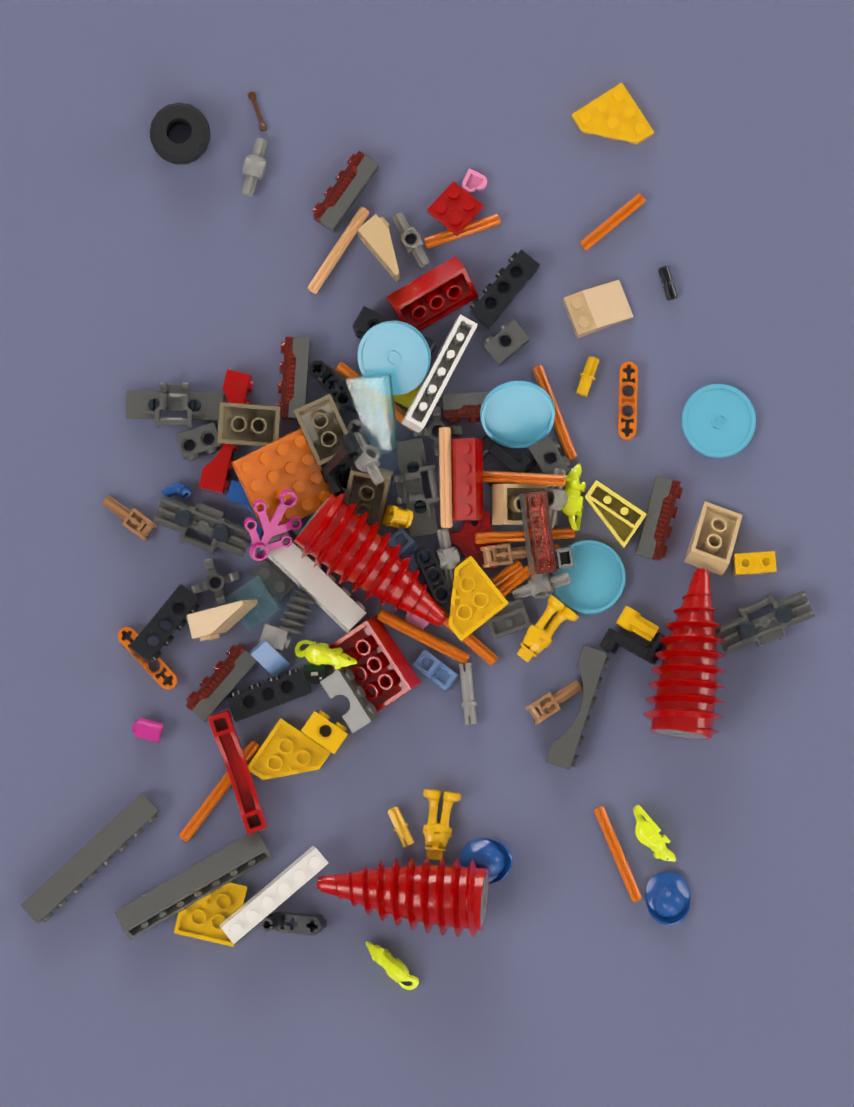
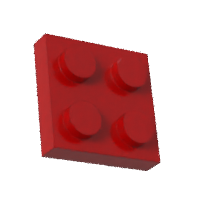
M453 181L427 209V213L458 236L480 213L484 206Z

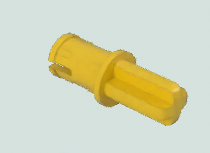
M588 357L583 373H580L581 379L575 392L576 394L588 397L592 381L595 380L594 375L599 363L598 358Z
M399 807L389 809L388 814L395 828L393 830L397 832L402 847L413 844L415 841L407 827L409 824L405 822Z

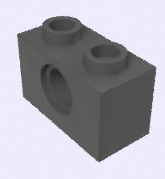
M515 320L511 323L509 321L504 323L499 328L501 331L496 336L491 334L484 341L486 344L483 349L498 366H501L530 341V337ZM508 337L511 340V344L504 347L500 344V339Z
M550 435L528 447L529 453L542 474H554L555 468L565 470V474L570 471L569 466L571 464L565 455L561 456L558 451L561 448L555 438L551 439ZM547 454L555 455L556 462L553 464L547 463L545 456Z

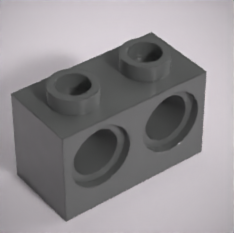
M214 422L176 434L184 460L193 461L199 459L201 454L208 453V455L219 452V448H222V443H217L218 431ZM207 435H213L215 441L213 444L207 445L204 443V438ZM188 441H194L196 446L194 450L187 451L185 450V444Z

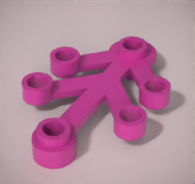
M286 489L280 493V503L270 522L264 501L256 500L254 502L253 508L258 513L264 533L261 539H259L255 519H245L244 527L248 530L252 545L249 547V554L252 559L262 561L268 557L270 551L292 545L293 540L289 534H282L279 540L269 543L272 536L292 529L297 530L302 526V521L298 516H292L288 522L278 525L287 507H292L296 504L297 497L292 490ZM286 494H290V498L288 500L284 499V496ZM263 504V508L257 509V505ZM298 520L299 523L293 526L292 522ZM249 522H254L252 527H247ZM285 538H289L287 543H283ZM257 548H262L260 553L255 552Z

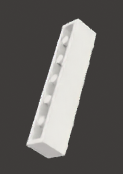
M461 314L455 320L401 424L418 433L424 428L478 326L477 323Z
M283 532L278 535L272 536L269 543L279 540L282 534L288 533ZM285 538L283 543H287L289 538ZM292 543L290 547H281L270 551L268 558L310 596L346 633H349L365 617V607L359 601L354 602L349 597L351 594L344 587L340 588L335 583L336 580L331 574L326 576L320 569V564L313 568L315 559L311 560L308 556L301 558L303 553L302 547Z
M312 846L222 922L219 927L235 944L329 863L318 849Z

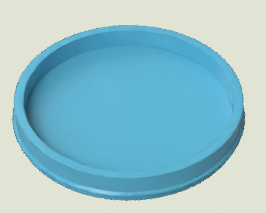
M386 321L373 326L364 334L358 347L357 359L363 377L371 386L386 394L400 395L411 392L424 381L430 368L431 353L426 339L415 327L401 321Z
M510 381L497 386L486 396L481 406L480 418L486 434L493 441L505 447L524 448L537 443L548 435L555 419V406L550 395L540 386L527 381Z
M711 384L698 389L687 400L682 412V429L689 444L701 454L714 458L729 457L743 450L751 441L756 428V414L751 401L742 391L727 384Z
M581 540L567 546L571 547L574 567L554 570L551 573V577L568 572L571 583L554 588L557 598L570 610L580 614H597L606 611L619 600L624 591L626 571L623 561L614 549L596 540Z

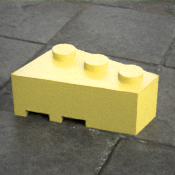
M597 480L584 497L622 548L626 546L647 515Z

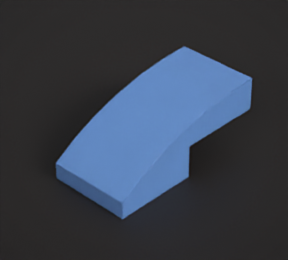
M400 528L389 538L388 543L391 547L401 544L398 555L402 559L411 556L408 566L413 571L418 570L414 560V552L419 546L403 528ZM422 552L419 558L420 561L424 562L429 557Z
M266 639L250 651V654L273 676L281 674L291 665Z
M424 650L413 664L416 669L446 692L459 677L458 674L427 650Z

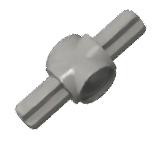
M263 138L256 139L252 155H248L244 162L242 173L246 178L242 194L245 196H253L257 180H261L265 173L267 161L263 157L268 142Z
M403 213L395 214L392 220L400 232L398 237L408 253H412L420 268L427 266L430 261L422 248L424 244L420 239L419 233L414 227H410ZM408 236H414L417 241L410 245L406 243L405 239Z
M356 432L355 436L362 449V454L354 464L360 471L368 472L373 483L378 485L384 481L378 469L380 453L374 446L366 445L361 433Z
M555 468L554 470L556 475H565L566 473L563 469ZM551 485L547 486V489L544 490L547 528H554L557 511L561 510L568 501L567 493L562 489L563 486Z
M442 528L437 530L440 549H437L435 552V557L441 570H444L449 588H453L455 568L460 564V557L457 548L451 546L448 529Z
M568 572L552 577L547 573L535 574L530 578L529 584L516 587L512 590V594L515 600L531 595L536 599H545L552 595L554 588L570 584L571 578Z

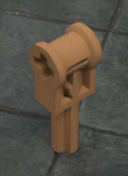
M110 495L106 496L102 502L103 506L124 520L123 526L145 542L152 529L158 526L135 508L130 511Z
M510 543L480 548L484 557L483 568L513 564L514 559L527 558L526 546L511 548Z
M574 680L552 695L549 692L527 706L525 710L531 713L535 720L534 723L537 725L561 709L559 705L580 692L582 687L577 680Z

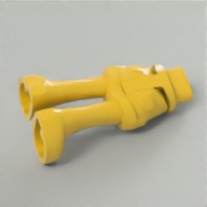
M553 595L548 598V605L539 621L535 625L532 624L527 630L523 642L520 643L522 647L516 653L527 663L533 656L537 657L536 654H539L552 643L551 637L563 621L570 620L574 622L579 618L578 615ZM555 612H557V613L555 614V616L553 617V619L551 620V622H550V623L547 625V627L544 629L545 625L547 624V622L549 621V619L552 617V615H553Z
M424 789L423 796L429 801L427 824H424L422 832L425 837L426 846L424 848L427 849L426 857L441 860L443 851H446L445 847L448 840L452 836V828L449 827L451 808L454 802L460 801L461 793L443 791V807L440 823H438L437 815L441 790Z

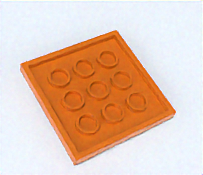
M301 428L231 462L262 531L263 528L258 513L253 508L256 500H262L266 504V513L270 522L280 503V493L286 489L292 490L297 497L296 504L292 507H287L278 524L280 525L288 522L292 516H298L302 519L316 512L328 496L332 494L328 484L323 479L322 467L318 466ZM290 494L284 496L285 500L290 498ZM263 504L257 505V509L263 508Z

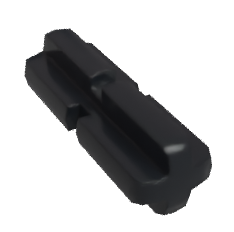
M669 266L659 268L658 272L661 282L664 284L663 288L666 299L668 301L676 299L678 295L675 285L672 283L673 279Z

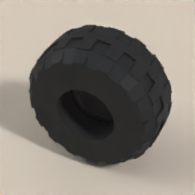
M184 103L169 104L159 110L152 120L150 139L154 150L162 159L176 165H186L198 160L206 152L210 143V127L203 113L193 107V105ZM179 124L189 126L192 129V133L186 142L177 144L169 140V132L174 126Z

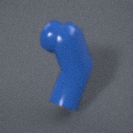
M179 482L161 491L164 496L169 498L173 495H178L188 499L192 495V489L188 485Z

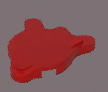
M483 511L484 521H478L476 526H473L470 522H465L460 532L449 533L451 544L456 545L461 550L463 557L467 559L472 556L481 567L484 564V557L480 548L501 545V543L476 544L475 542L476 533L495 532L491 528V515L488 511ZM496 566V567H490V568H487V569H488V570H495L498 566Z

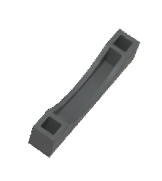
M587 646L582 647L577 663L582 682L580 709L569 729L551 743L545 762L568 770L570 766H575L578 755H575L577 747H581L584 739L581 732L583 727L587 728L590 716H587L589 708L593 709L597 697L593 695L595 689H600L603 680L600 674L602 669L606 670L609 658H606V652Z

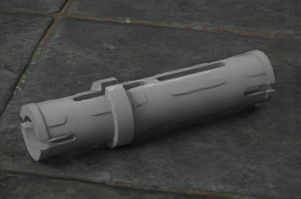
M472 663L459 664L463 699L461 707L464 709L465 725L478 724Z

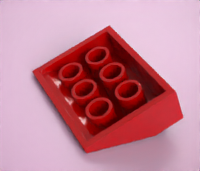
M377 615L366 620L329 646L331 649L342 648V653L349 655L357 661V664L347 666V668L354 673L356 682L364 689L368 701L375 706L377 712L421 684L383 623L377 620Z

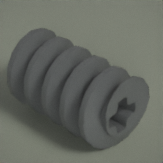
M292 590L296 596H290L289 599L293 603L286 604L290 611H283L287 619L281 618L280 622L284 626L277 627L293 634H302L303 632L298 627H305L306 624L302 619L309 618L305 611L311 612L312 609L308 604H314L315 601L304 593Z

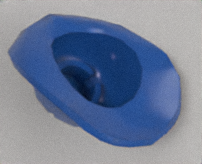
M481 838L469 842L463 848L460 856L461 867H468L472 859H474L476 868L488 869L489 884L505 879L513 865V859L508 848L503 843L493 839Z
M664 872L652 877L645 891L648 912L653 919L661 924L672 926L680 923L687 916L690 909L691 892L686 880L681 875L672 872Z

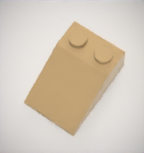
M375 214L357 229L358 237L393 279L398 282L400 275L389 232L390 225L384 217L381 216L379 218Z
M619 280L580 291L563 299L564 307L577 339L634 317Z
M493 484L492 525H523L519 494L544 491L547 489V486L551 485ZM536 495L527 498L528 502L535 501Z
M705 501L684 562L699 568L708 569V571L722 576L730 563L743 515Z
M241 600L188 614L187 619L192 639L200 638V642L219 639V634L229 631L258 604V600Z

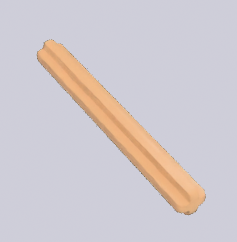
M359 208L308 285V290L312 293H318L356 235L357 229L362 226L368 217L369 211L366 208Z
M449 427L439 428L441 528H451L453 526L451 429Z

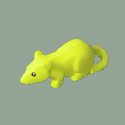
M579 463L565 475V492L567 493L568 501L561 508L562 512L569 518L572 529L576 531L580 530L584 504L581 492H585L586 489L585 482L581 484L579 482L582 473Z
M306 639L301 640L295 646L296 656L299 658L305 657L307 661L315 665H332L338 670L341 667L357 664L354 658L342 653V648L331 649L327 643H316V641L312 642ZM303 644H310L305 650L301 651L300 647Z
M639 804L633 808V813L637 821L635 826L637 839L654 852L653 855L656 859L660 858L664 861L675 862V854L665 844L671 841L665 834L662 836L659 834L661 829Z
M369 941L365 942L373 961H376L391 979L398 982L406 990H412L418 986L419 979L409 974V970L402 960L393 957L388 949H384L380 945ZM410 981L412 985L406 986L401 982Z

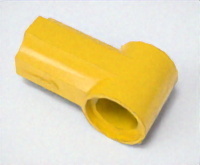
M625 606L616 621L618 626L629 632H634L649 642L652 641L659 629L657 625L643 618L640 613L628 606Z

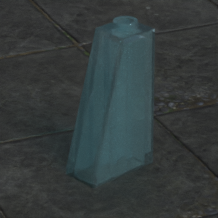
M391 374L357 376L346 379V384L370 445L380 451V454L392 453V450L398 447Z

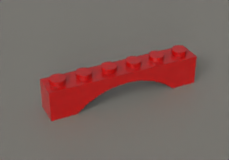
M227 369L222 389L228 403L249 404L250 400H247L248 392L252 393L254 381L251 380L252 376L250 374ZM224 444L214 459L203 467L199 483L200 489L224 494V491L229 489L231 481L228 478L229 470L233 471L234 469L231 462L235 461L233 454L234 451H238L239 445Z
M226 709L209 715L208 721L226 765L247 835L266 829L268 822L230 711Z

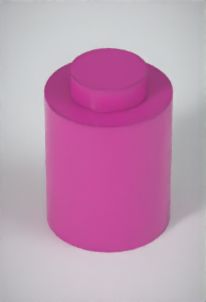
M140 717L138 721H134L132 732L135 733L137 738L159 743L164 723Z

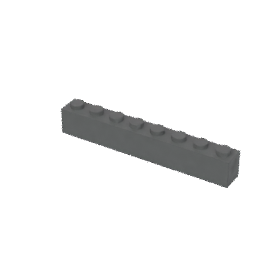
M144 793L138 795L21 904L22 908L36 923L41 921L45 923L53 916L51 911L56 907L60 909L68 902L66 897L71 893L75 895L84 887L82 883L86 879L89 881L99 873L97 869L101 865L104 867L114 859L112 855L116 851L119 853L129 845L127 841L131 837L135 839L144 831L142 827L146 823L149 825L159 817L157 813L160 810Z
M258 831L246 834L242 839L229 844L218 853H213L209 858L194 864L187 871L177 874L168 882L158 885L156 889L141 895L130 904L122 906L115 912L124 933L130 939H133L273 856Z

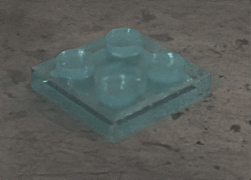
M261 575L256 576L226 597L229 603L241 600H258V604L241 619L247 631L252 630L282 609Z

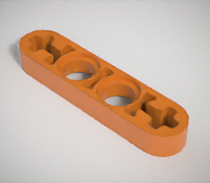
M630 361L623 363L619 370L618 435L625 441L631 440L635 436L637 427L638 368L635 363ZM627 366L634 370L630 375V380L634 379V383L629 381L622 382V379H627V373L623 372ZM631 386L634 390L633 395L625 396L622 392L623 387ZM627 405L633 409V414L629 417L622 414V408ZM621 419L626 421L633 419V423L629 422V429L633 432L628 437L625 436V433L621 432V430L625 429V422L621 423Z
M131 627L121 628L118 632L120 643L162 688L167 690L175 688L178 683L176 674L160 657L157 659L160 663V669L155 672L151 671L149 664L129 650V645L132 643L127 639L125 641L122 639L124 631H131V638L133 640L139 634ZM164 668L167 669L164 674L167 677H173V684L171 686L169 684L164 685L165 679L161 675L159 679L156 677Z

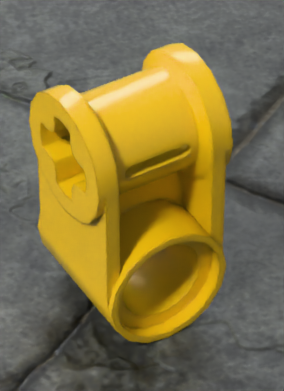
M386 505L382 525L397 529L409 528L413 520V511L404 510L393 505Z

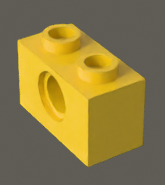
M775 551L732 555L733 576L774 573L777 571Z
M320 710L319 713L314 711L301 732L335 754L348 736V733L345 732L347 728L339 722L336 724L330 722V716ZM323 725L331 727L332 732L328 737H324L320 733Z

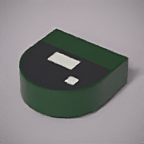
M305 665L307 681L314 685L320 684V681L326 677L325 665Z

